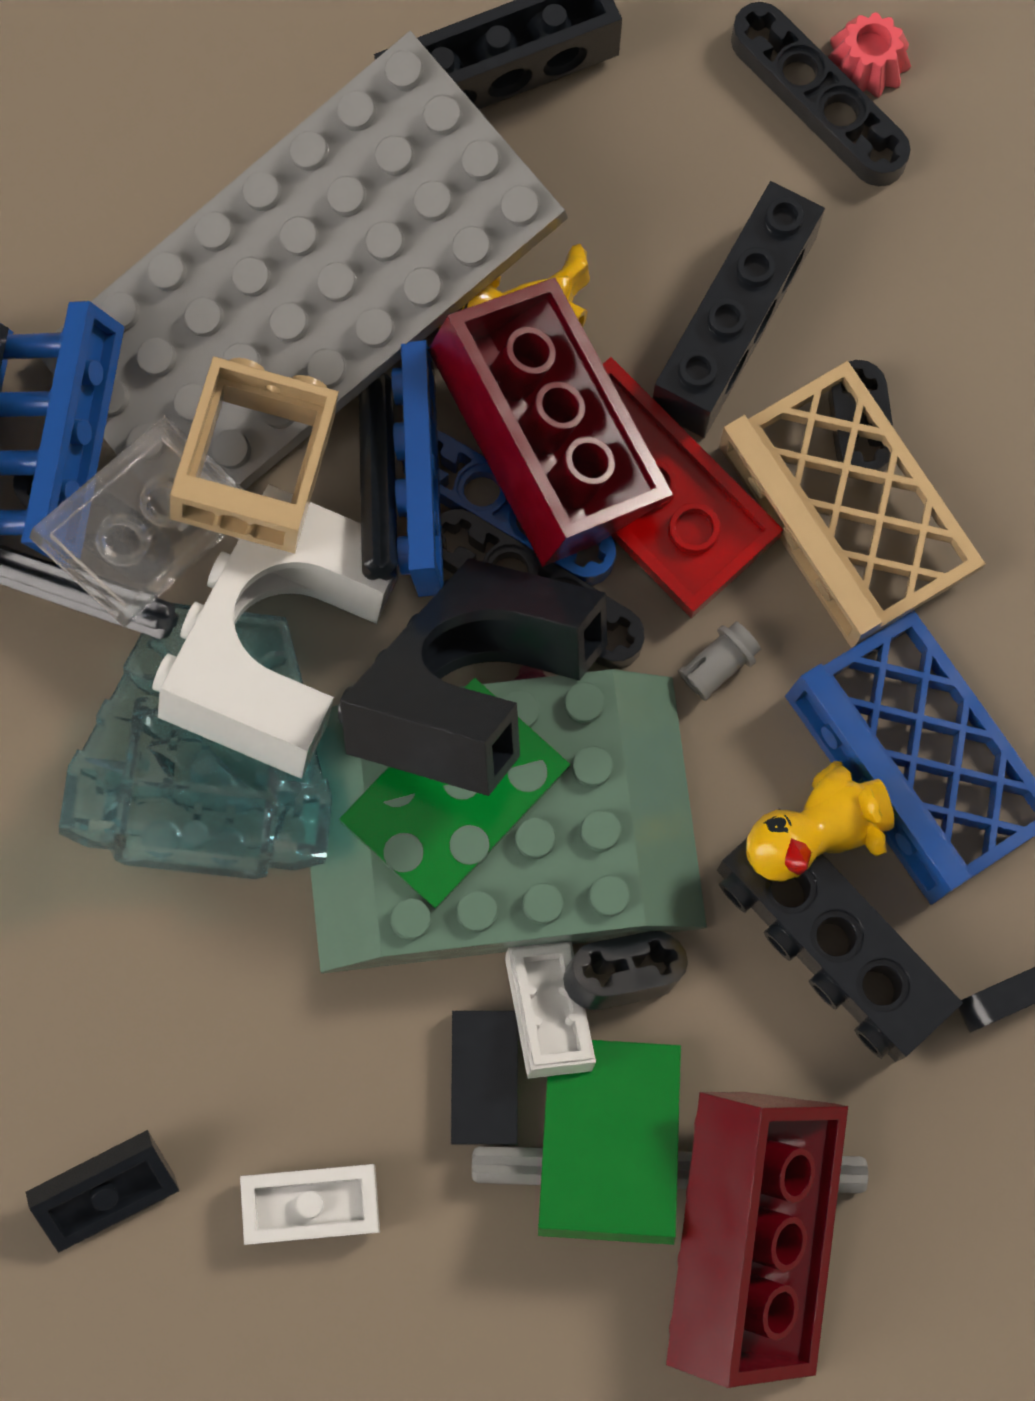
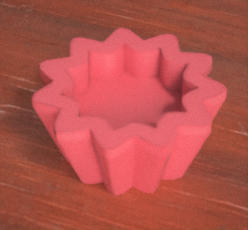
M876 12L872 13L869 18L859 15L849 21L843 30L830 39V44L834 50L828 55V58L861 91L867 90L874 97L879 98L885 87L899 88L901 84L900 74L911 68L906 52L909 43L903 30L895 27L891 17L882 19Z

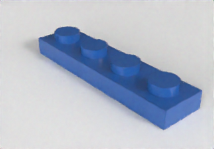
M422 340L401 344L402 367L392 368L391 372L394 401L396 406L403 405L404 422L394 423L393 425L396 458L398 461L405 460L406 476L404 479H396L395 481L397 511L399 517H407L408 535L397 537L398 564L401 575H411L418 597L435 596L444 586L435 370L428 351L427 342Z

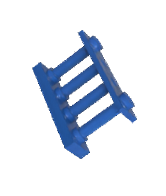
M90 301L68 303L62 332L13 334L14 332L9 329L0 370V417L46 416L38 450L0 451V476L34 475L28 508L26 510H0V535H22V544L57 563H79L125 328ZM57 358L50 391L1 392L8 360Z

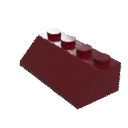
M555 277L447 315L428 351L542 567L598 544L670 499L673 493Z
M699 1092L697 1115L694 1122L695 1133L689 1181L686 1188V1206L681 1246L677 1260L678 1271L673 1311L669 1325L670 1336L666 1360L667 1366L726 1388L816 1376L849 1106L750 1092Z

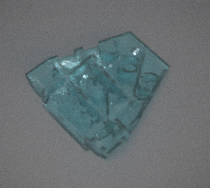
M173 603L179 619L177 625L173 627L170 636L166 639H158L141 633L123 666L124 674L110 700L105 698L96 715L97 724L82 751L77 749L68 765L59 821V834L89 848L110 850L115 861L129 866L260 879L267 877L269 868L295 871L325 864L332 794L328 778L323 779L316 750L302 779L158 718L160 692L152 689L154 678L164 657L168 653L177 657L186 639L181 638L180 633L184 620L192 606ZM244 612L236 622L235 630L248 654L262 666L303 684L286 617Z

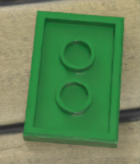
M475 677L464 687L496 697ZM518 717L520 757L511 769L544 761L547 767V778L539 789L532 792L516 789L511 784L507 772L489 796L476 793L471 798L461 800L451 797L445 791L444 787L449 786V784L388 767L339 818V821L385 864L387 863L384 859V847L392 836L398 833H409L417 837L423 846L421 863L412 871L398 872L394 870V872L436 910L478 866V863L471 865L463 864L453 857L450 851V839L453 833L466 825L481 828L489 839V854L570 768L571 764ZM415 795L408 804L401 807H391L385 804L388 801Z
M592 1040L596 1059L593 1071L547 1076L538 1236L674 1245L677 1210L681 1045Z

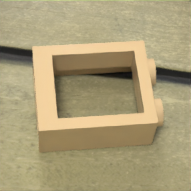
M213 356L171 489L170 519L295 554L335 418L339 391L327 388L323 382L310 376L295 375L290 378L265 371L260 364L246 358L226 360ZM223 401L313 426L291 503L200 478Z

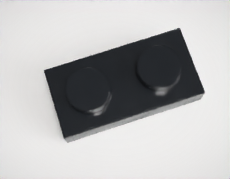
M146 1130L25 1193L30 1211L59 1253L180 1190L175 1174L151 1134Z

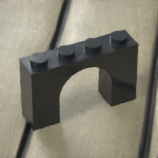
M468 558L450 579L443 582L444 586L419 613L411 617L407 627L387 649H383L377 655L375 662L353 686L345 690L338 707V719L343 725L346 754L489 796L520 757L517 703L455 686L441 679L457 669L472 664L509 662L580 681L608 645L606 593Z

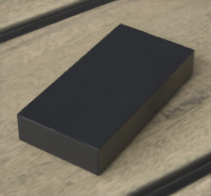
M452 1011L451 1145H517L518 1025L515 1011Z

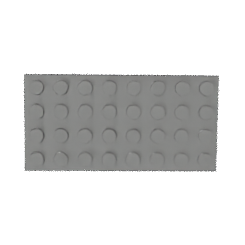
M409 31L91 301L125 327L103 438L179 534L188 538L200 527L170 519V493L213 356L226 360L246 358L260 364L265 371L290 378L295 375L316 378L323 382L327 388L339 391L336 414L401 359V344L422 341L443 324L447 315L460 310L567 220L566 211L416 36ZM64 325L60 327L56 332H62ZM41 358L54 375L57 358ZM223 401L200 478L245 490L309 437L313 426Z

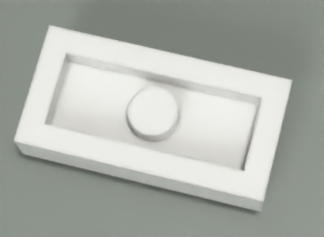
M375 1164L240 1176L244 1245L380 1233Z

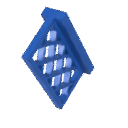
M914 610L827 664L822 665L821 663L804 673L785 695L831 763L833 761H842L843 766L850 771L852 780L857 783L880 779L884 783L894 813V828L883 832L885 840L930 905H933L1035 836V820L1025 827L999 821L1003 791L1023 796L1035 812L1034 776ZM906 633L921 653L919 671L888 664L890 642ZM878 650L876 661L866 658ZM848 668L874 674L870 702L848 697L835 679V676ZM931 668L936 675L930 674ZM885 677L917 685L913 712L881 705ZM928 688L949 692L958 705L955 723L924 715ZM861 714L868 715L867 723ZM879 718L911 726L907 754L887 750L883 747L876 737ZM968 720H969V722L972 724L973 727L967 726ZM922 729L953 736L950 764L918 757ZM965 739L987 745L995 756L992 775L961 768ZM897 766L904 767V774H902ZM916 770L947 778L943 807L921 801L913 789ZM1005 772L1010 777V779L1005 778ZM959 781L991 788L987 817L955 810ZM935 819H940V820H942V821H941V828H940V826L938 825V823L936 822ZM953 823L985 830L982 855L969 864L964 862L951 843ZM997 833L1010 836L996 845Z

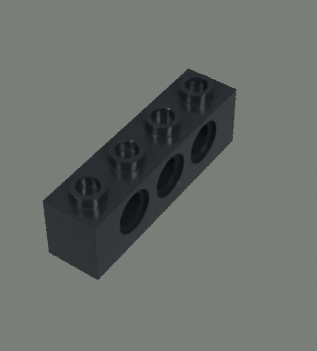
M514 0L417 37V39L479 110L619 56L622 17L614 0ZM386 50L375 53L374 60L381 56Z
M773 181L769 182L655 383L653 399L680 426L703 438L706 437L814 244L825 207Z
M747 838L725 857L719 865L717 872L724 878L719 883V886L727 898L742 912L746 913L752 908L769 926L764 931V935L770 944L787 960L791 961L795 956L801 960L814 974L809 980L814 991L835 1010L840 1005H843L859 1023L854 1029L858 1038L880 1059L887 1054L895 1062L907 1057L963 1004L954 992L823 854L817 856L803 874L794 878L801 885L804 892L803 903L797 907H785L774 899L771 892L772 880H768L756 873L748 861L746 855ZM834 924L844 930L849 941L848 950L845 955L832 956L820 948L817 942L819 926ZM879 972L890 979L894 988V995L889 1005L874 1004L866 997L863 991V979L866 973Z

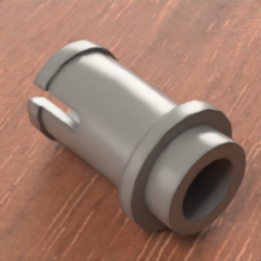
M737 621L729 628L724 625L717 629L719 637L685 667L683 666L678 670L686 684L704 701L710 698V695L744 664L752 667L756 663L754 655L761 650V647L750 632Z

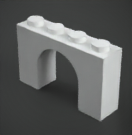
M268 484L263 496L291 503L293 494ZM310 502L295 554L237 538L239 540L231 555L223 551L219 554L207 582V586L212 588L208 599L204 605L194 602L191 606L180 633V637L186 640L177 657L169 653L164 657L152 686L153 690L160 692L158 718L302 779L327 728L334 697L278 674L259 664L242 646L235 630V624L250 606L262 599L278 594L311 596L377 624L400 576L399 564H397V574L391 580L385 581L379 578L371 581L367 579L362 573L361 523Z

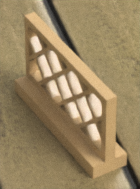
M848 361L749 419L746 415H743L723 427L719 448L752 498L784 529L779 539L851 648L977 573L985 566L986 563ZM840 382L855 399L856 408L852 422L816 414L820 396ZM812 401L809 412L797 410ZM862 412L866 415L868 423L872 424L873 427L860 424ZM780 419L805 424L806 429L800 453L774 447L763 429ZM813 426L836 432L837 430L850 432L843 463L807 455ZM857 434H859V437L880 441L884 446H887L891 454L886 472L851 465ZM785 463L797 465L795 477ZM896 464L904 476L894 474ZM804 467L840 475L834 504L807 497L800 486ZM847 477L883 485L877 514L841 506ZM891 487L916 492L924 504L920 523L885 516ZM819 513L831 516L828 527ZM930 516L933 517L939 528L928 526ZM838 518L874 526L868 555L841 548L834 537ZM882 528L917 536L911 565L876 557ZM930 538L950 543L963 563L947 573L921 568L920 562L925 539ZM853 564L865 567L863 578H861ZM873 569L908 577L904 599L884 611L869 590ZM917 579L930 582L914 592Z

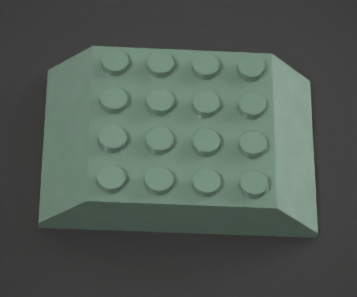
M610 669L586 672L580 681L557 675L483 684L496 697L516 702L518 717L567 760L571 766L489 854V839L481 828L466 825L453 833L450 839V851L453 857L463 864L471 865L478 863V866L436 910L394 872V870L409 872L421 863L423 846L417 837L409 833H398L392 836L384 847V859L387 863L385 864L373 851L340 823L339 818L389 766L346 754L343 725L338 719L339 705L333 706L327 728L302 777L321 974L507 952V949L512 947L572 942V944L596 942L648 931L672 933L706 929L707 924L673 677ZM542 759L512 766L508 771V777L516 789L532 792L539 789L545 783L547 767ZM449 784L443 785L445 791L456 799H468L476 794V792ZM416 792L382 802L391 807H401L408 804Z

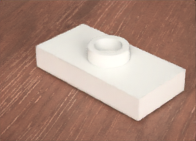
M572 942L508 948L505 961L528 1079L593 1071L596 1064L586 1010L570 999L564 988L563 976L565 969L574 957Z

